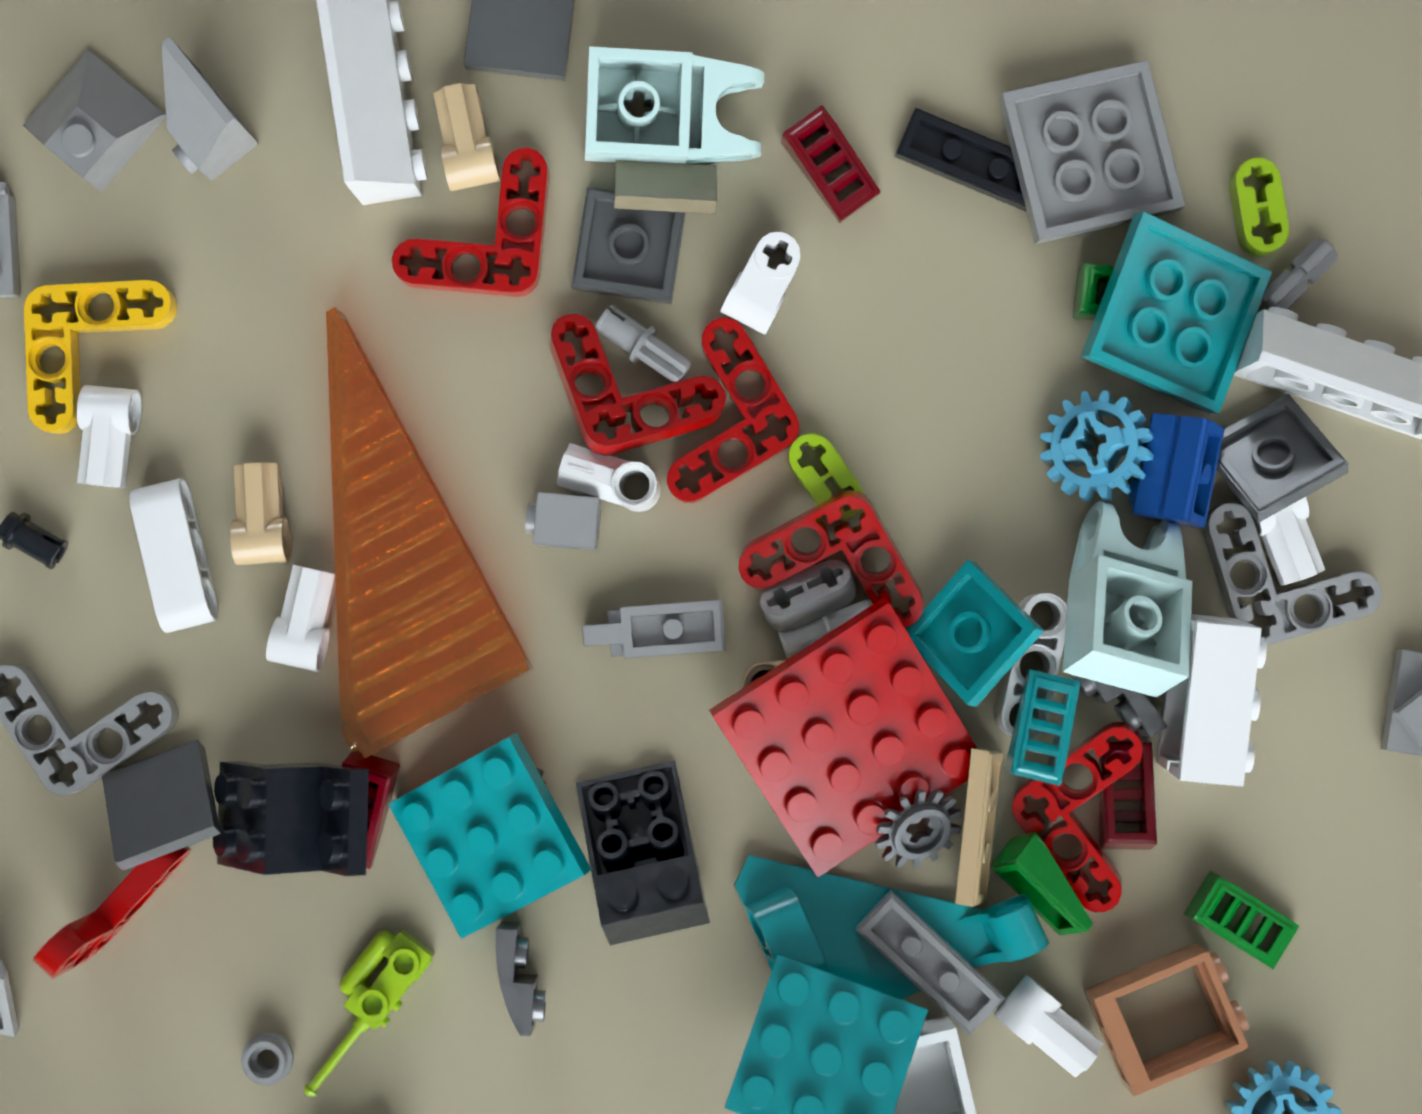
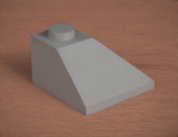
M168 37L161 45L167 130L178 143L172 149V152L191 174L199 169L213 181L255 148L258 142L198 67L171 37Z
M87 50L23 126L65 164L102 192L163 122L166 115L91 51Z

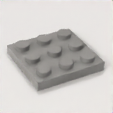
M1148 60L1004 92L998 98L1035 244L1129 223L1132 221L1135 213L1143 211L1155 217L1177 212L1185 207Z

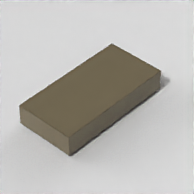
M616 160L614 209L716 214V165Z

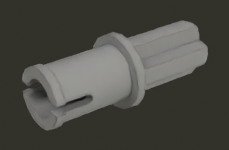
M611 304L599 318L595 326L597 333L602 334L630 354L629 360L633 363L640 359L674 383L681 381L688 373L691 366L690 360L655 336L657 330L653 326L646 329L619 310L614 304Z

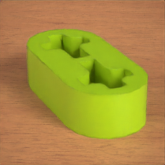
M1254 157L1246 160L1232 173L1229 180V191L1240 246L1246 253L1263 257L1272 254L1286 242L1289 236V222L1281 175L1278 168L1270 160ZM1252 171H1254L1257 179H1265L1266 185L1258 191L1259 203H1257L1254 187H1245L1243 182L1251 175ZM1259 212H1261L1264 227H1273L1274 235L1267 239L1266 244H1264L1261 236H1253L1252 229L1260 224Z
M805 434L793 442L788 453V464L816 506L832 497L831 491L824 483L829 478L840 490L848 487L852 491L864 494L859 482L825 437L818 434ZM806 444L810 449H815L819 446L823 450L824 454L820 457L819 462L827 474L820 477L811 465L804 468L799 465L798 460L803 455L800 449L801 446ZM842 508V517L837 521H846L853 518L861 508L857 510L850 509L846 512Z

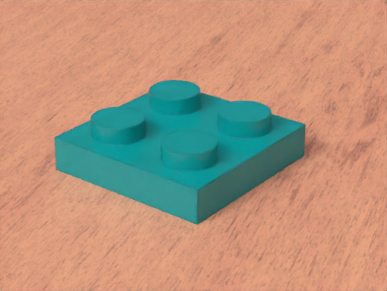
M967 560L923 610L919 620L906 630L921 656L967 705L975 707L1044 632L976 562Z

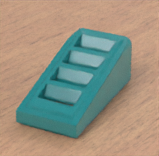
M1028 669L1006 758L1005 771L1014 775L1061 786L1080 681ZM1038 687L1064 693L1062 703L1037 698ZM1034 708L1058 713L1057 724L1032 718ZM1030 729L1054 734L1053 743L1048 744L1028 739ZM1026 750L1049 755L1047 765L1024 760Z

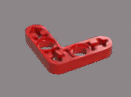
M525 147L510 152L505 158L501 174L495 245L418 238L407 239L397 246L392 256V268L398 278L407 286L421 289L520 297L531 293L537 287L541 274L550 178L549 169L544 157L538 151ZM523 161H530L533 169L540 172L539 176L530 177L528 185L529 196H538V202L523 197L509 199L510 193L520 196V179L518 175L512 173L513 170L522 169ZM516 210H528L535 216L536 223L534 229L527 235H514L508 230V218ZM414 251H420L424 260L440 263L438 253L446 252L442 262L444 279H437L439 272L436 268L421 267L418 271V276H412L411 270L403 265L404 260L413 259ZM469 254L479 259L481 267L476 278L471 281H461L455 278L452 270L455 260L462 255ZM488 257H496L495 266L505 269L512 268L514 260H521L524 269L530 271V275L521 277L519 285H512L508 275L493 273L495 283L486 284L490 275Z
M566 314L558 318L553 324L549 342L550 351L583 440L594 453L603 456L618 454L708 427L716 423L720 418L725 406L726 395L722 385L715 379L707 376H697L621 398L592 322L579 314ZM572 331L576 338L583 337L580 346L582 360L576 363V353L571 342H563L565 332ZM583 374H594L602 380L604 389L596 395L589 396L583 394L576 387V379ZM695 393H700L703 399L712 398L708 411H704L700 404L691 405L684 408L683 419H679L678 408L690 405L693 402ZM654 404L661 406L667 412L669 420L666 424L659 427L649 426L641 418L640 411L644 407ZM626 412H630L631 425L627 424L616 428L613 439H607L604 432L595 433L598 430L599 421L606 420L609 427L619 426L625 423ZM631 426L635 431L634 434L631 433Z
M731 318L715 319L705 327L702 333V349L705 357L742 416L743 421L679 458L671 465L667 473V485L670 493L683 503L701 501L788 449L799 433V421L795 412L744 328ZM720 329L725 335L734 332L737 336V339L733 341V350L739 359L745 353H748L752 359L738 364L729 374H726L722 368L731 365V360L723 349H718L714 352L711 348V345L715 343L714 332ZM746 371L758 373L765 383L763 393L754 399L742 397L735 387V382L739 375ZM773 415L777 421L786 418L790 424L784 431L786 439L779 441L776 436H770L760 442V446L767 452L757 456L753 441L743 430L751 426L754 436L767 428L766 418ZM737 440L746 447L748 457L741 467L728 468L720 462L718 450L724 442ZM709 452L713 467L723 478L713 482L710 472L698 481L700 488L698 492L692 494L688 488L679 490L675 485L681 480L679 470L687 467L691 472L698 471L706 466V463L699 457Z
M845 491L837 494L752 540L743 548L740 554L738 570L741 578L746 584L754 588L765 589L776 585L842 549L873 604L882 598H885L890 605L892 604L891 592L886 582L893 578L896 573L900 572L902 577L894 578V585L903 598L910 595L913 598L909 601L908 612L902 613L898 607L893 608L904 627L913 625L919 620L923 612V595L919 585L872 502L866 495L858 491ZM848 504L852 510L862 508L864 512L860 514V525L853 527L847 521L834 527V534L838 538L831 541L827 526L819 517L827 515L828 524H831L842 517V506ZM810 527L816 530L821 538L819 547L812 552L797 550L791 540L793 533L797 529ZM782 539L785 554L793 562L786 564L785 556L782 555L771 562L770 573L764 574L761 569L752 571L750 566L753 563V554L759 553L762 558L770 557L778 552L779 545L774 541ZM871 547H881L889 553L891 561L884 570L871 572L862 565L861 556L863 552ZM883 584V585L880 587V589H876L875 586H874V585Z
M1112 722L1105 725L1068 751L1065 768L1070 764L1080 763L1090 769L1092 781L1087 787L1083 789L1070 788L1065 784L1063 778L1061 786L1029 779L1016 790L1012 803V813L1026 834L1031 832L1038 834L1082 906L1095 913L1109 911L1119 903L1122 895V879L1118 870L1072 811L1131 771L1140 762L1143 754L1142 737L1136 728L1125 722ZM1115 736L1120 741L1129 738L1132 741L1128 745L1130 756L1123 758L1119 753L1113 754L1104 761V767L1109 772L1102 774L1096 759L1087 752L1094 749L1097 758H1099L1110 749L1109 737ZM1031 794L1036 800L1044 796L1048 800L1044 811L1052 823H1054L1058 816H1061L1064 820L1053 824L1046 834L1042 835L1039 831L1045 829L1046 822L1036 811H1032L1029 814L1024 811L1027 805V795ZM1070 833L1080 840L1082 850L1073 858L1060 857L1052 847L1053 840L1060 834ZM1090 857L1095 859V861L1089 863V871L1099 882L1105 879L1110 881L1108 884V895L1105 897L1099 892H1094L1091 895L1087 892L1090 881L1080 868ZM1080 869L1076 876L1072 875V871Z
M187 846L137 865L94 912L68 923L56 932L36 953L33 961L51 978H56L90 960L108 944L189 855L191 849Z

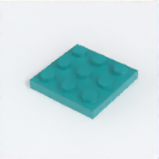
M1144 211L1135 213L1080 357L1203 412L1219 414L1272 272Z
M518 733L511 735L388 804L461 939L579 879L592 870Z
M777 954L724 1108L738 1114H893L928 1009Z

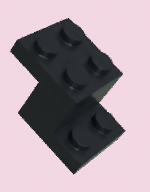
M241 761L220 762L219 775L214 784V795L219 804L218 821L221 834L213 837V848L217 855V864L262 875L324 871L347 877L366 875L369 769L325 763L256 764Z

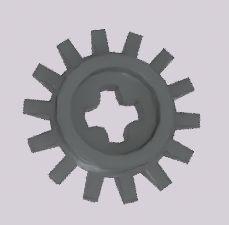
M923 789L918 790L915 793L913 805H910L905 796L900 797L899 800L903 810L899 812L895 809H887L884 814L893 821L882 822L876 827L877 833L883 834L875 842L878 850L886 847L882 854L883 859L888 862L897 854L895 865L899 868H903L907 859L912 860L914 868L921 867V859L930 857L932 862L937 860L939 857L936 852L941 850L942 847L950 849L953 845L948 840L949 835L960 834L961 826L951 823V821L962 817L960 809H950L957 803L952 796L941 799L944 793L938 789L931 792L927 799L926 791ZM924 818L928 826L926 831H917L914 837H911L912 834L907 827L910 824H918Z

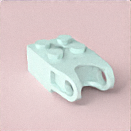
M589 46L584 161L616 162V160L701 165L758 158L762 156L761 142L749 140L741 135L732 134L725 130L717 119L716 103L727 94L739 93L747 89L762 88L765 82V74L754 67L693 55V52ZM633 98H640L644 100L643 107H650L651 111L644 112L643 117H634L631 115V112L626 111L625 107L631 106Z
M1098 501L1090 508L1079 532L1069 577L1062 672L1153 697L1160 696L1189 677L1193 581L1186 580L1183 537L1178 524L1162 521L1157 526L1152 527L1146 544L1141 549L1130 543L1124 536L1114 505Z

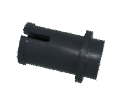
M11 512L0 525V540L3 541L2 546L10 550L14 547L44 564L50 570L55 567L56 563L58 564L68 548V541L60 539L32 523L31 516L27 513L19 515Z

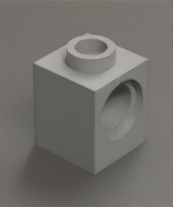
M537 492L536 504L528 503L525 533L534 534L533 544L537 546L597 551L602 500L598 497Z

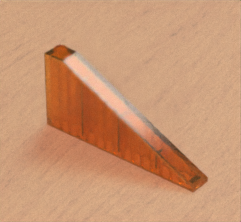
M334 307L326 312L339 694L340 713L345 721V724L341 725L340 729L350 749L354 753L360 750L365 759L534 668L347 318Z

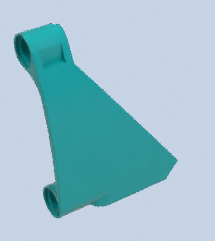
M751 855L747 856L734 882V887L771 971L777 954L899 999H904L921 990L856 930V925L890 890L901 898L975 968L994 962L1018 961L1040 952L1049 944L1027 894L1014 896L979 909L824 873L817 878L811 869Z

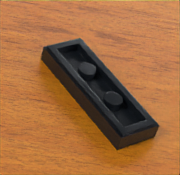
M915 107L896 152V158L1027 212L1010 146Z

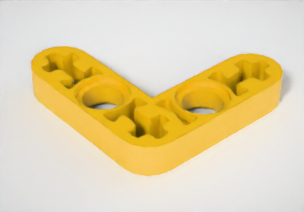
M151 280L44 285L31 291L24 304L27 407L29 418L33 424L43 431L55 434L67 433L78 424L77 402L81 391L78 333L163 328L170 324L177 314L178 304L172 291L157 281ZM128 292L126 299L133 303L149 301L150 293L153 292L155 297L163 301V307L155 308L154 316L150 317V314L143 309H128L123 294ZM99 294H109L114 303L112 314L106 320H93L89 313V303L92 298ZM49 298H52L53 302L61 306H74L76 315L70 312H56L52 316V322H50L49 318L40 314V309L49 306ZM49 347H60L65 354L64 366L57 373H45L40 363L43 352ZM43 381L53 384L66 382L65 389L55 387L56 402L66 407L65 413L57 415L56 423H54L53 418L44 415L45 407L53 406L54 400L53 390L45 387L42 388Z

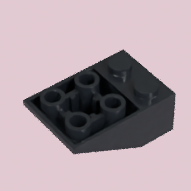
M675 761L577 782L576 787L590 867L592 869L600 923L610 946L709 924L710 919Z

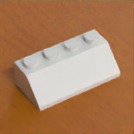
M316 0L344 183L362 205L422 196L420 180L428 179V172L423 149L415 150L412 131L420 130V120L415 99L407 100L405 81H412L413 77L408 51L399 50L397 32L405 31L400 1Z
M1269 307L1268 311L1262 310L1256 314L1234 376L1422 439V357L1415 356L1410 360L1395 355V348L1393 346L1376 340H1365L1364 344L1346 338L1347 331L1334 325L1319 323L1314 327L1299 322L1298 314L1284 308Z

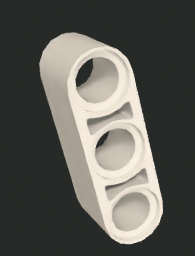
M178 478L131 490L129 494L131 513L154 610L160 627L165 633L217 621L219 616L217 598L193 498L186 481L183 478Z
M1052 593L1032 594L1025 597L1018 604L1030 616L1033 606L1038 602H1044L1052 609L1053 621L1001 679L995 706V722L997 727L1010 737H1012L1014 728L1010 724L1009 713L1015 704L1020 703L1026 680L1020 672L1022 657L1031 651L1037 653L1043 662L1042 672L1058 676L1065 643L1067 605L1059 596ZM1038 687L1036 697L1052 701L1054 691ZM1034 708L1033 718L1048 722L1050 712ZM1030 729L1028 739L1037 738L1042 731Z

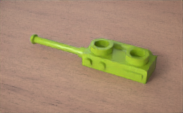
M404 929L397 936L389 930L377 932L341 979L339 984L340 990L349 997L343 1006L356 1015L357 1018L353 1022L354 1026L313 1080L309 1084H305L304 1093L307 1096L314 1097L318 1094L317 1090L361 1032L365 1033L369 1026L375 1031L380 1025L385 1028L391 1020L387 1017L392 1009L398 1011L403 1004L400 1001L401 997L414 981L417 982L433 961L431 958L435 953ZM385 956L389 959L388 965L375 982L370 985L366 980Z

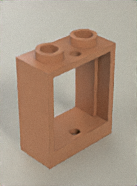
M1193 943L1084 989L1121 1081L1134 1097L1249 1048L1243 1031L1249 1029L1247 1019L1236 1000L1229 1001L1223 987V983L1228 982L1229 978L1216 952L1209 954L1208 950L1197 943ZM1192 967L1218 1027V1031L1142 1062L1116 999Z

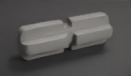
M1320 238L1315 239L1290 264V267L1293 269L1289 271L1286 268L1266 288L1262 298L1267 309L1269 307H1280L1288 310L1308 290L1306 284L1308 282L1311 285L1314 284L1337 261L1338 253L1333 248V245Z

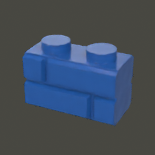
M1153 413L1151 414L1149 427L1146 426L1144 428H1148L1153 433L1154 439L1144 443L1143 447L1150 450L1154 457L1153 460L1142 461L1141 470L1145 473V478L1138 479L1134 477L1130 484L1129 501L1133 506L1132 514L1153 522L1169 521L1182 526L1205 528L1225 428L1205 418Z

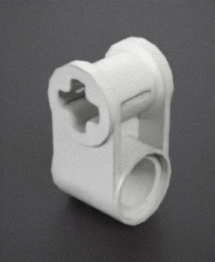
M771 232L762 237L756 245L744 271L739 273L720 312L766 335L786 296L784 293L800 261V247L796 240L783 232ZM777 247H780L786 251L784 259L790 264L787 266L780 263L776 270L767 266L769 257L764 252L773 253Z

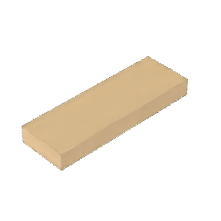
M989 748L971 749L955 904L973 907L988 900L1003 762L1002 750Z

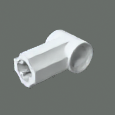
M84 385L82 387L77 402V422L79 428L83 430L77 483L126 488L131 435L136 434L142 415V400L138 390L96 385Z
M569 443L558 470L557 486L591 497H598L601 500L624 506L634 512H643L651 509L656 505L661 495L660 481L649 466L642 462H630L610 455H599L588 448ZM636 474L648 477L650 483L649 490L643 498L630 500L625 497L623 489L629 477Z
M1306 497L1260 523L1253 517L1258 536L1262 538L1280 586L1304 580L1325 570L1306 521L1309 517V506Z
M293 565L281 617L278 616L275 619L268 637L266 648L267 661L314 672L320 671L329 645L330 629L326 626L338 580L337 574Z
M1026 974L994 1015L1029 1045L1033 1042L1076 1078L1096 1060L1103 1043L1082 1023L1061 1008L1062 1004L1053 995Z

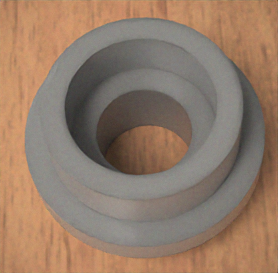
M272 1032L261 1033L253 1037L245 1045L241 1055L244 1073L251 1081L259 1085L268 1086L279 1083L289 1074L294 1063V1053L290 1043L283 1036ZM269 1049L276 1054V1065L268 1066L262 1062V1050Z

